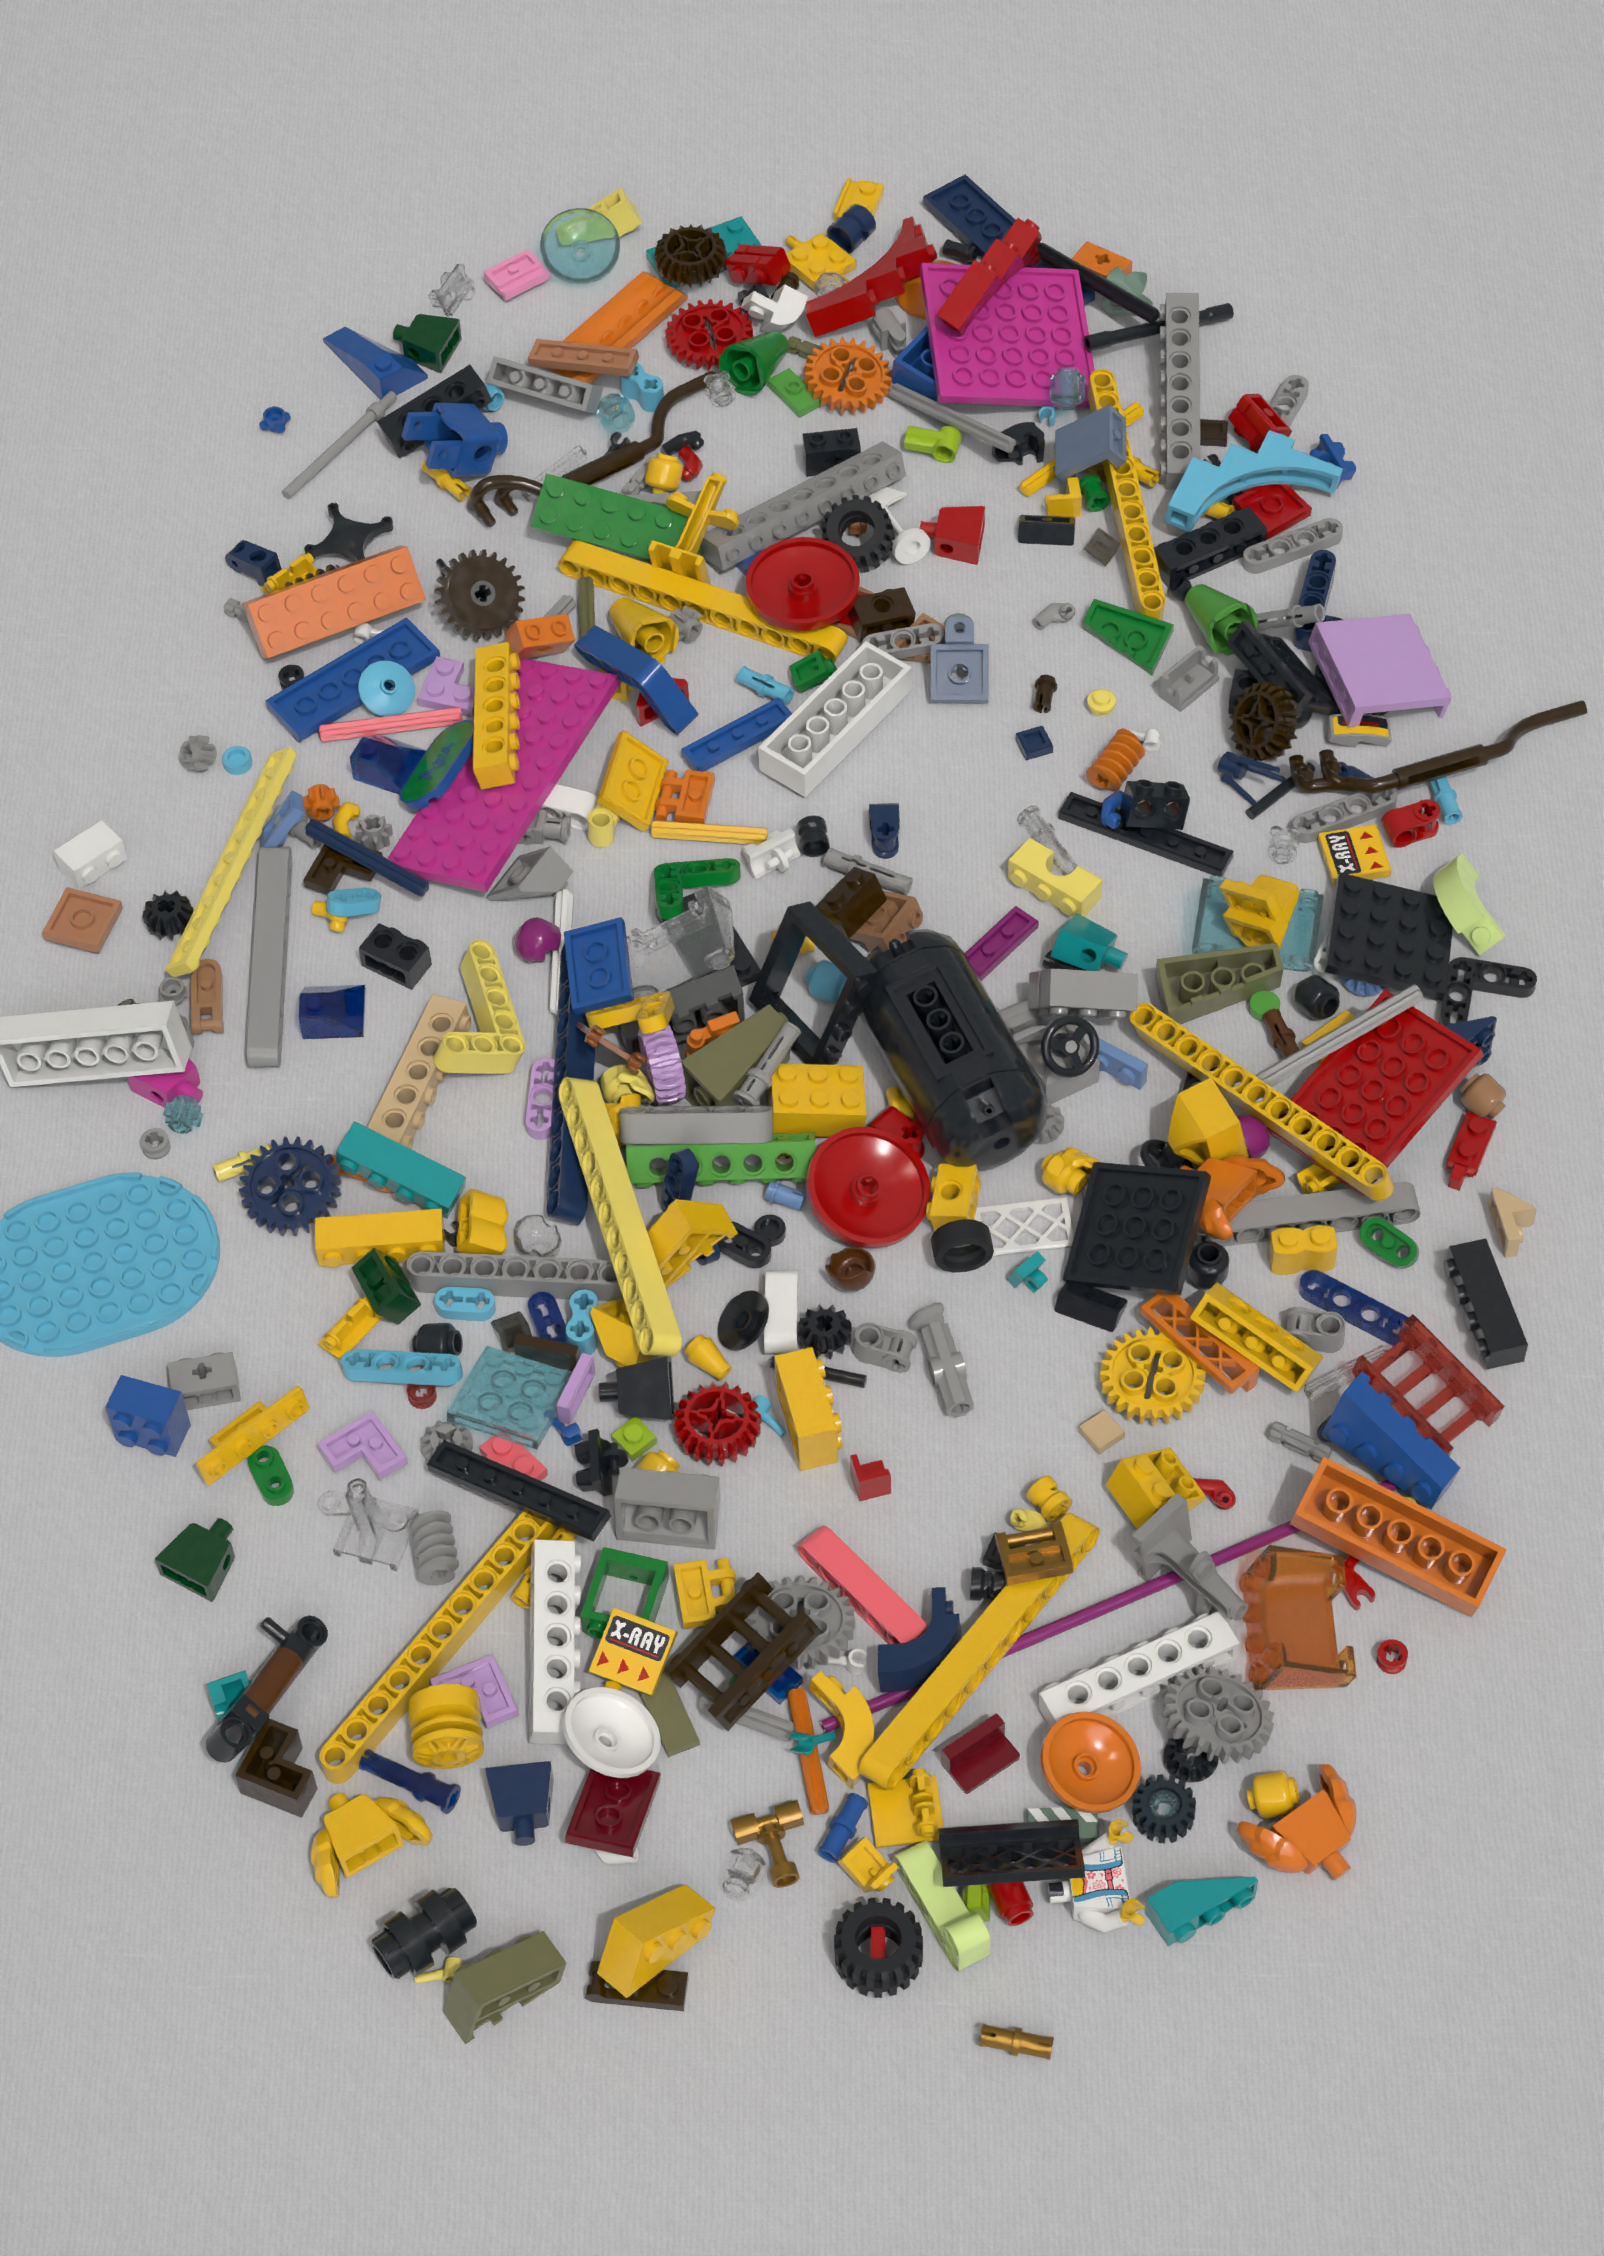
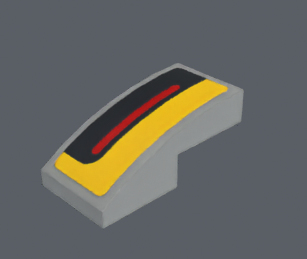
M1342 714L1329 715L1327 718L1329 742L1355 748L1360 741L1387 747L1392 741L1389 717L1363 714L1359 726L1348 727Z

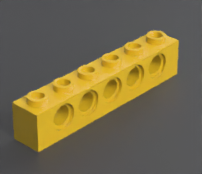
M509 642L479 647L475 651L473 771L481 790L514 784L515 772L520 769L516 750L520 749L519 738L516 730L520 729L519 717L516 712L517 709H520V700L516 690L520 689V679L517 670L521 668L518 653H513Z

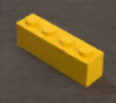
M442 1209L315 1218V1251L319 1267L327 1266L334 1268L341 1265L356 1264L373 1248L396 1258L398 1263L408 1260L416 1252H445V1225Z

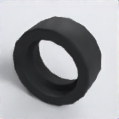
M973 1219L952 1221L939 1227L931 1237L934 1261L936 1266L944 1271L957 1273L976 1270L988 1263L994 1253L989 1227L981 1221ZM971 1244V1245H969V1246H964V1247H960V1248H954V1247L960 1246V1245Z

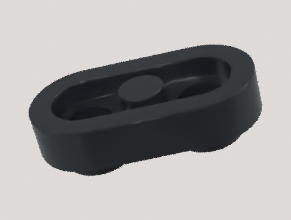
M732 1221L738 1234L731 1238L734 1240L731 1243L725 1242L728 1239L727 1236L718 1242L720 1252L750 1268H761L767 1265L772 1256L769 1240ZM753 1253L761 1254L759 1256H752Z

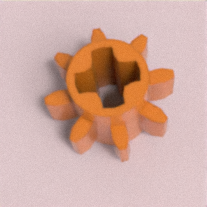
M325 784L312 786L308 789V796L302 797L303 808L306 809L307 816H312L319 821L330 819L334 816V809L340 808L339 796L336 795L335 788L330 789Z

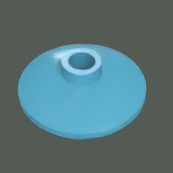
M378 661L369 665L361 674L358 682V694L363 705L373 714L381 717L400 715L410 707L414 700L415 684L410 673L400 664L392 661ZM390 682L393 685V690H387L384 687V683Z

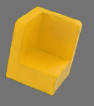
M1078 477L1067 478L1065 494L1045 495L1044 502L1047 516L1081 517L1082 496Z

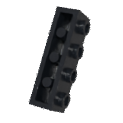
M1487 1239L1449 1246L1447 1259L1443 1261L1444 1271L1447 1278H1452L1456 1303L1463 1306L1466 1329L1469 1332L1472 1331L1475 1337L1474 1348L1479 1359L1483 1358L1486 1369L1524 1362L1528 1343Z

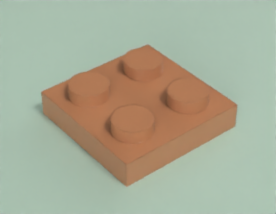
M66 887L42 932L44 940L100 953L123 909L122 902Z

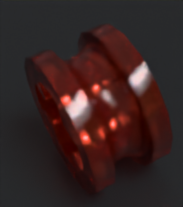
M407 1385L408 1400L413 1407L426 1409L435 1403L437 1399L435 1385ZM420 1389H427V1395L423 1393V1397H417L416 1391L420 1393Z

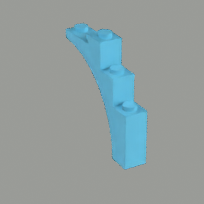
M1269 430L1258 453L1231 443L1219 467L1193 457L1168 504L1164 522L1191 532L1199 518L1214 504L1231 494L1269 484H1294L1313 487L1334 494L1343 468L1293 449L1294 439Z

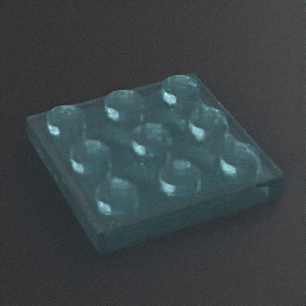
M486 1346L448 1409L447 1421L537 1450L558 1414L556 1404L572 1373Z

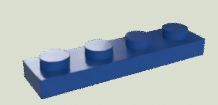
M776 698L683 747L681 755L694 771L704 772L769 737L792 713L779 698Z

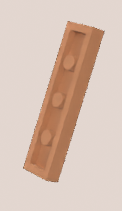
M536 339L528 356L529 365L534 367L631 377L639 359L637 349Z

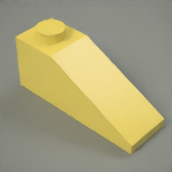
M621 187L555 229L561 246L621 237L626 233L634 231L642 224L638 208Z

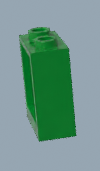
M603 1547L580 1615L582 1632L597 1639H602L611 1616L595 1612L607 1576L651 1585L641 1618L655 1623L669 1580L668 1561Z

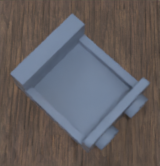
M1109 404L1055 430L1054 472L1057 478L1067 484V478L1076 477V473L1106 459L1116 467L1125 464L1126 418Z

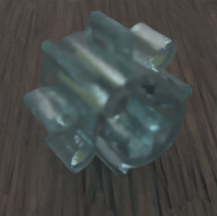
M187 1095L177 1096L174 1098L173 1103L166 1102L163 1115L166 1116L165 1123H168V1127L172 1131L181 1134L189 1133L193 1130V1126L200 1127L203 1113L200 1112L201 1106L198 1105L197 1100Z

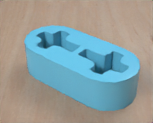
M372 888L331 891L327 896L326 910L328 913L339 917L373 914L379 911L381 894Z
M444 1287L434 1297L436 1311L439 1316L445 1319L486 1321L496 1311L493 1294L489 1290L482 1288ZM448 1299H454V1302L451 1303V1306H445V1304H447ZM480 1301H485L486 1304L483 1305L482 1309L476 1307Z

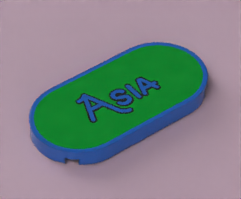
M463 720L452 724L443 730L430 744L400 791V800L409 810H420L429 806L428 800L433 797L436 799L440 798L449 789L473 752V721Z

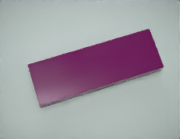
M1015 906L965 953L981 981L1039 928L1038 920Z

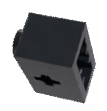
M857 428L802 434L806 477L816 476L861 453Z

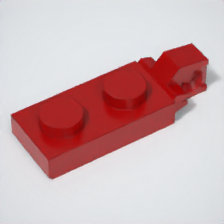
M1467 1111L1447 1159L1446 1169L1452 1171L1449 1177V1188L1460 1191L1466 1176L1473 1178V1176L1477 1175L1494 1134L1497 1121L1486 1117H1478L1474 1113Z

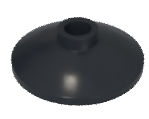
M750 1290L740 1293L728 1303L718 1323V1338L724 1347L732 1351H739L747 1348L758 1339L767 1324L769 1316V1305L765 1296L757 1291Z

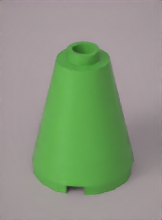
M1195 585L1188 591L1185 597V605L1208 646L1217 654H1234L1226 643L1242 621L1249 622L1257 629L1258 615L1250 605L1207 585Z

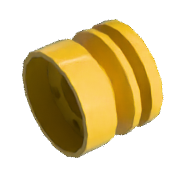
M440 1684L421 1689L410 1697L408 1702L409 1723L413 1729L411 1733L413 1746L411 1749L412 1757L416 1763L432 1769H452L471 1764L482 1757L485 1750L482 1739L483 1729L480 1725L482 1715L480 1697L476 1690L460 1684Z

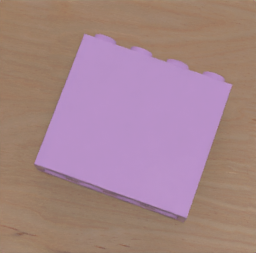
M1410 614L1315 623L1308 643L1348 727L1359 726L1363 714L1434 707L1438 717L1443 718L1451 702V693L1446 688L1441 678L1440 670L1435 666L1430 650L1420 635L1419 627L1415 625Z

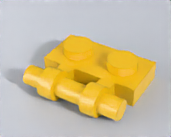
M728 1558L719 1559L717 1561L718 1569L708 1571L706 1559L673 1564L684 1629L707 1626L716 1616V1612H720L736 1595L734 1584L737 1579L735 1570L731 1568L730 1560ZM711 1586H721L722 1596L713 1597Z

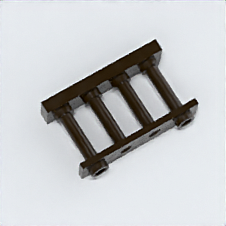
M759 1572L742 1585L740 1591L681 1653L671 1660L670 1665L664 1670L680 1688L689 1681L713 1702V1705L707 1711L727 1731L735 1725L822 1632L802 1610L795 1617H791L768 1596L774 1589ZM758 1606L784 1628L772 1642H768L744 1621ZM734 1631L760 1652V1655L748 1667L743 1666L721 1646ZM711 1655L736 1677V1680L723 1693L698 1671Z

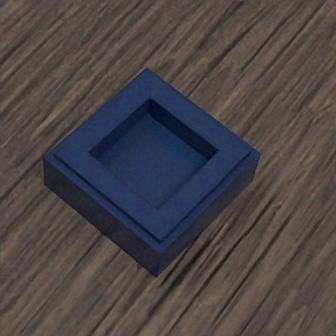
M1043 725L1016 733L1015 740L1026 761L1053 753V744Z

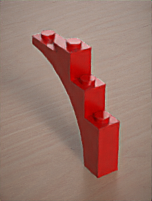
M913 216L903 219L902 230L889 251L874 265L846 284L806 302V316L815 337L876 316L875 305L906 293L905 282L920 276L919 269L921 263H934V260L938 259L933 243L928 245L921 224L916 225Z
M1017 218L1002 241L996 238L980 263L976 260L973 261L937 313L939 320L962 335L983 306L1011 276L1026 266L1035 268L1041 260L1037 251V245L1042 240V236L1038 231L1040 227L1029 219H1026L1024 222Z

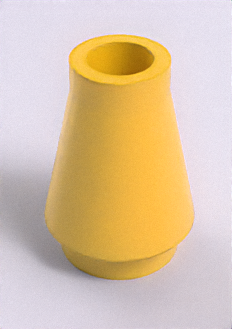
M700 1334L685 1349L684 1353L688 1356L689 1362L711 1374L718 1381L723 1380L732 1370V1366L726 1361L710 1337L706 1338L703 1334Z

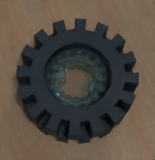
M1163 1774L1157 1775V1781H1153L1152 1777L1146 1779V1785L1141 1783L1138 1786L1137 1793L1135 1792L1132 1815L1134 1825H1139L1138 1831L1141 1835L1147 1832V1839L1153 1841L1154 1837L1157 1836L1159 1837V1843L1164 1844L1167 1837L1173 1843L1177 1841V1835H1180L1181 1838L1187 1835V1829L1191 1830L1193 1820L1195 1819L1196 1799L1193 1797L1191 1787L1185 1789V1781L1180 1779L1177 1784L1173 1775H1169V1780L1166 1781L1163 1779ZM1160 1803H1166L1172 1807L1169 1810L1168 1816L1167 1814L1163 1816V1814L1159 1815L1158 1812L1156 1813Z

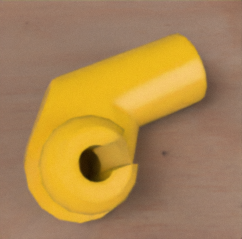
M352 802L343 803L333 819L334 829L352 839L348 823L350 819L356 820L358 818L360 807L357 804H352Z
M314 901L312 915L330 919L329 929L343 932L345 930V923H348V917L334 916L327 912L326 902Z

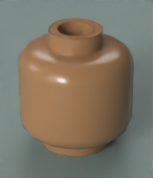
M1476 1073L1460 1088L1462 1092L1460 1102L1478 1117L1489 1115L1493 1119L1506 1107L1502 1102L1506 1097V1090L1490 1074H1482L1480 1076Z

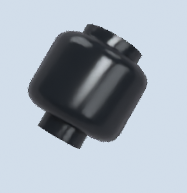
M1319 975L1305 978L1296 987L1294 994L1296 1007L1314 1020H1323L1331 1017L1338 1010L1340 1004V993L1337 987Z
M1211 1241L1200 1242L1195 1245L1187 1270L1188 1277L1193 1284L1206 1289H1211L1217 1282L1222 1285L1227 1279L1230 1258L1227 1250L1217 1242Z
M451 1323L423 1324L412 1340L413 1351L421 1353L459 1356L463 1347L462 1335Z

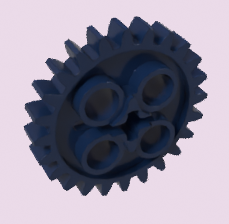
M287 1136L284 1137L283 1144L280 1146L273 1139L271 1140L272 1149L267 1150L261 1145L260 1151L262 1155L260 1157L253 1154L250 1155L254 1165L243 1166L249 1176L239 1177L241 1184L245 1186L239 1189L241 1197H246L241 1203L244 1209L249 1208L247 1214L250 1219L256 1218L255 1222L259 1228L267 1223L266 1228L269 1233H272L276 1227H278L281 1236L286 1234L287 1229H291L293 1235L297 1236L298 1228L303 1227L307 1233H310L309 1224L312 1222L315 1224V1218L320 1216L331 1217L327 1208L338 1207L336 1200L332 1198L339 1197L342 1194L340 1188L336 1187L342 1184L340 1176L336 1175L339 1172L337 1164H332L334 1160L331 1154L324 1155L325 1150L322 1145L314 1150V1143L311 1139L304 1146L299 1136L296 1137L294 1144L289 1143ZM286 1162H296L295 1166L290 1170L281 1169ZM309 1180H320L318 1185L313 1188L305 1187ZM267 1185L276 1186L271 1193H261L262 1189ZM286 1185H290V1186L296 1185L294 1188L289 1187V1186H288L287 1188H285ZM293 1202L299 1203V1207L295 1211L289 1212L285 1210L288 1204Z

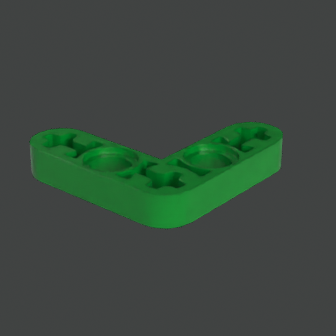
M732 858L663 863L656 866L654 869L658 917L665 920L680 918L684 914L682 888L729 885L738 882L741 878L739 861Z

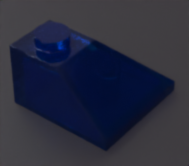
M379 734L363 736L349 757L353 780L400 795L402 787L426 750Z
M365 985L304 987L299 996L298 1016L303 1039L364 1037Z

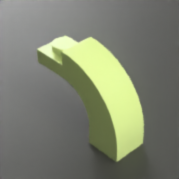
M1460 853L1434 874V889L1446 917L1458 934L1462 932L1477 953L1481 955L1506 935L1478 897L1475 881L1480 875L1465 855Z

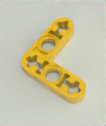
M663 991L634 998V1001L590 1011L585 1015L589 1028L597 1025L603 1029L637 1020L641 1033L649 1034L660 1031L668 1026L675 1006L671 993Z

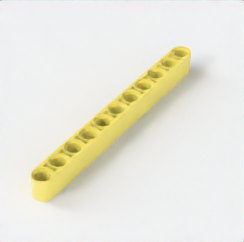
M566 1077L562 1080L559 1087V1100L639 1349L644 1355L675 1357L681 1349V1333L599 1085L594 1080Z

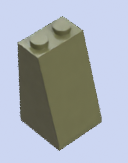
M769 1004L682 1060L686 1085L685 1099L692 1106H741L733 1099V1092L741 1088L747 1078V1071L757 1066L782 1028L783 1023L789 1022L787 1017L782 1012H777ZM790 1050L786 1054L785 1058L782 1060L781 1064H787L789 1062Z

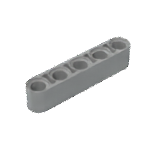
M769 1106L626 1107L619 1110L620 1141L624 1144L765 1143L773 1140L772 1108Z

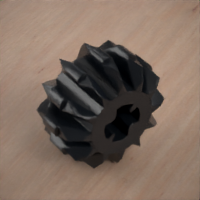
M164 890L163 895L153 894L152 901L145 902V910L142 916L151 935L156 934L160 940L168 936L173 941L174 935L182 936L194 909L191 907L187 896H181L177 890L172 894Z
M819 1303L816 1312L807 1309L805 1318H800L798 1323V1340L800 1343H803V1349L813 1347L817 1359L821 1354H826L831 1360L834 1351L843 1354L845 1345H850L852 1324L850 1320L846 1319L844 1310L836 1312L833 1304L828 1309H823Z

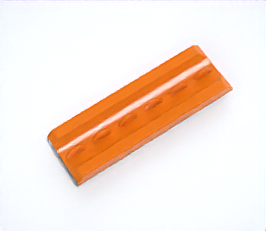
M643 271L562 342L631 349L688 299V295ZM546 368L555 374L590 384L602 375L599 373Z

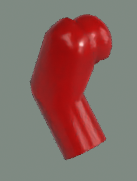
M685 446L679 451V456L685 462L682 477L688 482L694 476L697 477L703 464L689 446Z

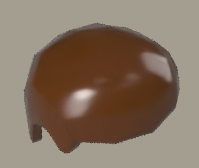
M849 1247L838 1253H832L830 1263L825 1265V1269L835 1287L845 1292L862 1290L871 1282L875 1274L876 1263L868 1251L860 1247Z

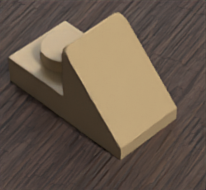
M1498 1187L1491 1188L1488 1208L1504 1258L1517 1256L1519 1245L1524 1240L1522 1227H1529L1534 1224L1537 1210L1533 1205Z

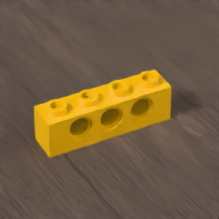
M1218 1282L1205 1293L1190 1317L1193 1321L1296 1393L1308 1382L1324 1358L1321 1354Z

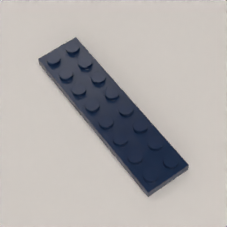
M966 174L923 196V204L966 244L973 243L975 247H978V255L981 258L984 257L996 238L1002 241L1016 221ZM1042 260L1035 267L1056 269ZM1081 283L1085 306L1095 300V291Z

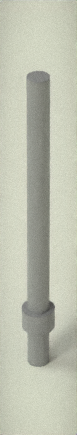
M389 391L379 402H373L366 409L365 415L282 490L283 496L287 499L294 496L373 421L377 422L385 415V410L397 400V395Z

